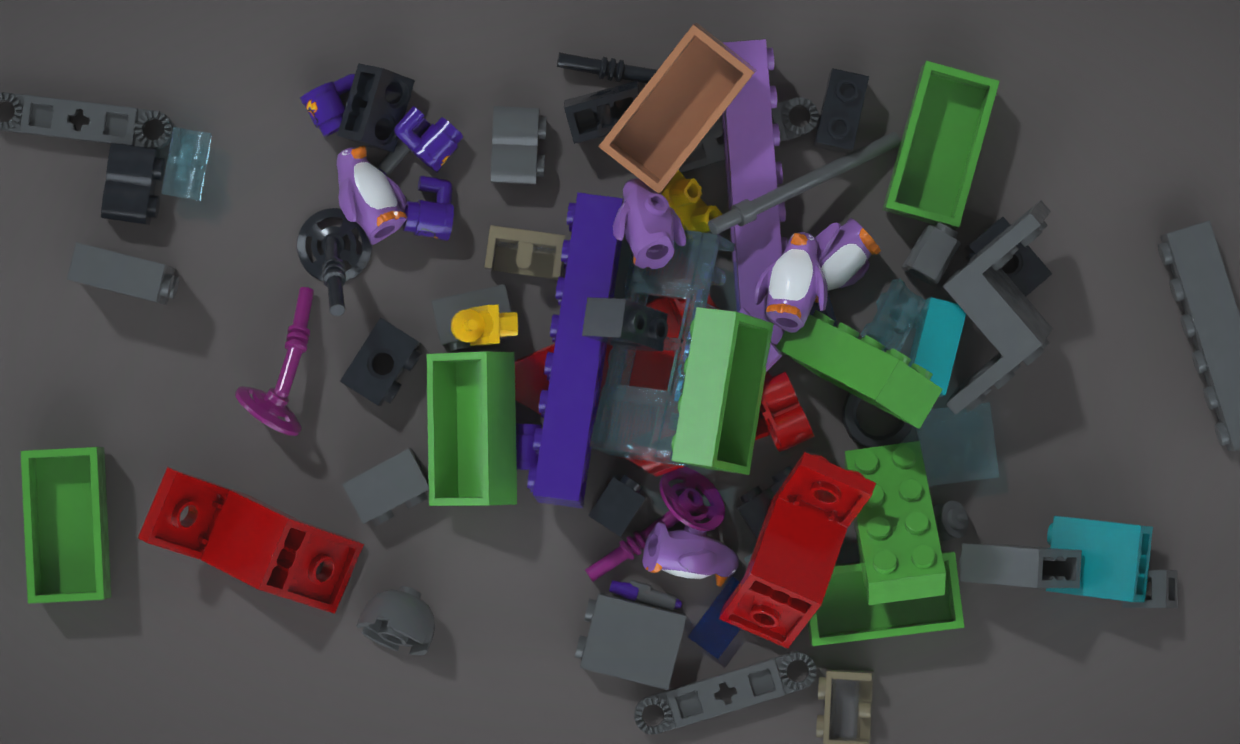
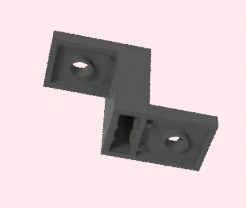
M1042 200L957 269L943 285L946 291L999 351L996 356L961 383L948 399L946 405L955 415L964 408L971 412L986 399L985 396L992 390L991 386L993 384L997 389L1001 388L1015 376L1014 372L1020 368L1019 363L1023 361L1026 365H1029L1044 352V348L1050 343L1046 338L1053 328L1001 269L1013 257V254L1019 250L1016 247L1018 243L1021 242L1026 247L1048 226L1044 220L1051 211Z

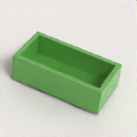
M926 61L922 65L882 211L937 225L939 222L953 230L960 227L999 80Z
M696 307L695 318L690 326L691 343L689 356L684 364L685 380L683 393L678 401L679 417L677 430L672 439V461L710 470L750 474L765 381L766 363L774 323L735 311Z
M815 310L813 315L809 314L804 327L796 333L785 330L776 346L780 352L818 377L918 429L922 426L943 390L930 381L933 376L931 372L915 363L911 367L908 366L912 359L893 348L890 351L884 352L883 350L886 346L867 335L860 340L858 339L859 332L841 322L834 327L835 321Z
M484 351L426 354L429 506L517 504L515 352Z
M920 441L844 451L845 470L857 471L864 475L866 479L876 483L872 496L853 520L868 605L945 595L946 571Z
M104 447L21 451L28 604L105 600L111 598Z
M951 550L942 551L946 571L945 595L868 605L861 561L835 564L822 605L808 622L810 644L812 646L965 628L955 552Z

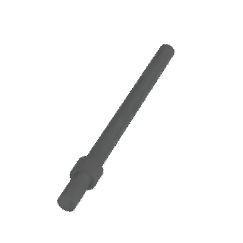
M892 132L752 201L745 199L734 204L731 207V211L708 222L709 229L714 235H717L737 224L744 226L756 220L758 214L900 146V137L896 132Z

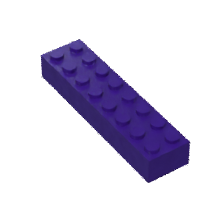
M577 192L576 203L569 202L567 225H569V232L572 233L570 240L564 239L561 253V262H564L563 268L566 269L565 278L558 277L555 299L558 300V306H561L560 314H553L550 327V337H553L552 342L555 343L554 353L547 352L544 375H547V380H550L548 390L541 391L539 401V413H541V417H544L543 428L536 427L533 450L536 451V455H539L537 466H530L527 488L530 489V492H533L534 498L539 503L582 509L584 506L607 344L582 336L587 297L614 298L622 241L617 240L613 235V224L618 209L624 202L623 198Z

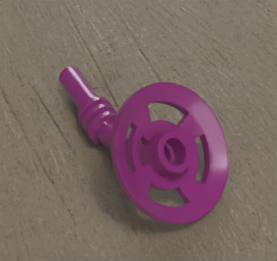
M301 287L299 289L293 325L288 327V334L286 336L285 349L287 353L275 389L270 388L268 392H264L260 389L241 386L235 392L238 402L252 416L268 427L290 436H297L302 430L300 422L287 404L289 402L288 395L302 353L307 351L308 337L310 336V330L307 326L314 290L309 287ZM278 417H284L286 421L279 419Z
M682 467L663 474L659 484L660 493L669 511L640 533L637 530L633 532L634 537L627 536L626 542L621 540L618 548L586 568L585 572L590 580L594 582L626 559L631 561L635 559L634 554L638 556L642 554L641 549L644 550L648 535L658 522L664 523L667 530L679 521L700 531L716 529L725 517L724 502L716 487L705 476L688 467ZM672 480H683V483H676L672 487L668 484ZM696 487L706 496L710 506H704L703 498L695 490ZM676 491H683L679 496L675 493ZM705 518L711 519L707 523H698L703 521Z

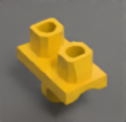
M678 170L661 194L667 199L669 206L680 218L686 239L692 246L699 245L707 232H710L708 222L723 214L716 205L707 206L701 199L702 187L695 178L686 179Z
M483 305L460 310L451 320V331L456 339L461 342H470V346L500 343V338L518 335L517 312L499 313V305Z

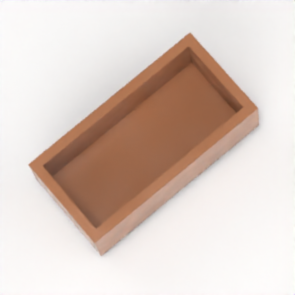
M696 22L598 147L660 194L757 70Z

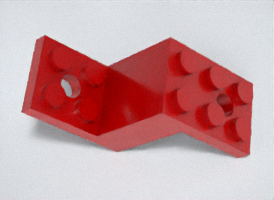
M804 452L771 500L746 573L723 606L719 619L788 649L822 605L847 529L872 496L876 483L866 479L864 475L857 471L845 470L836 466L820 455H811Z
M169 467L166 469L138 536V539L148 544L199 559L260 591L334 614L364 546L363 543L298 520L247 494ZM188 506L187 516L180 521L181 512ZM324 562L321 572L316 574L319 564Z

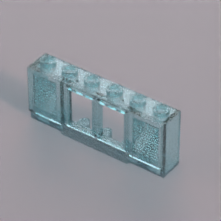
M684 230L686 236L685 246L681 247L674 241V255L663 268L651 269L650 267L642 269L634 265V254L631 252L624 283V299L646 306L648 295L687 299L679 338L666 337L664 340L663 350L676 351L667 391L629 386L636 350H624L613 346L608 357V373L605 385L601 390L589 447L611 456L688 466L687 464L672 461V439L677 430L679 417L678 401L683 393L685 380L684 364L689 356L691 343L690 326L695 318L696 307L717 309L707 303L710 286H722L726 281L725 271L715 266L718 250L734 252L735 248L734 243L720 235Z

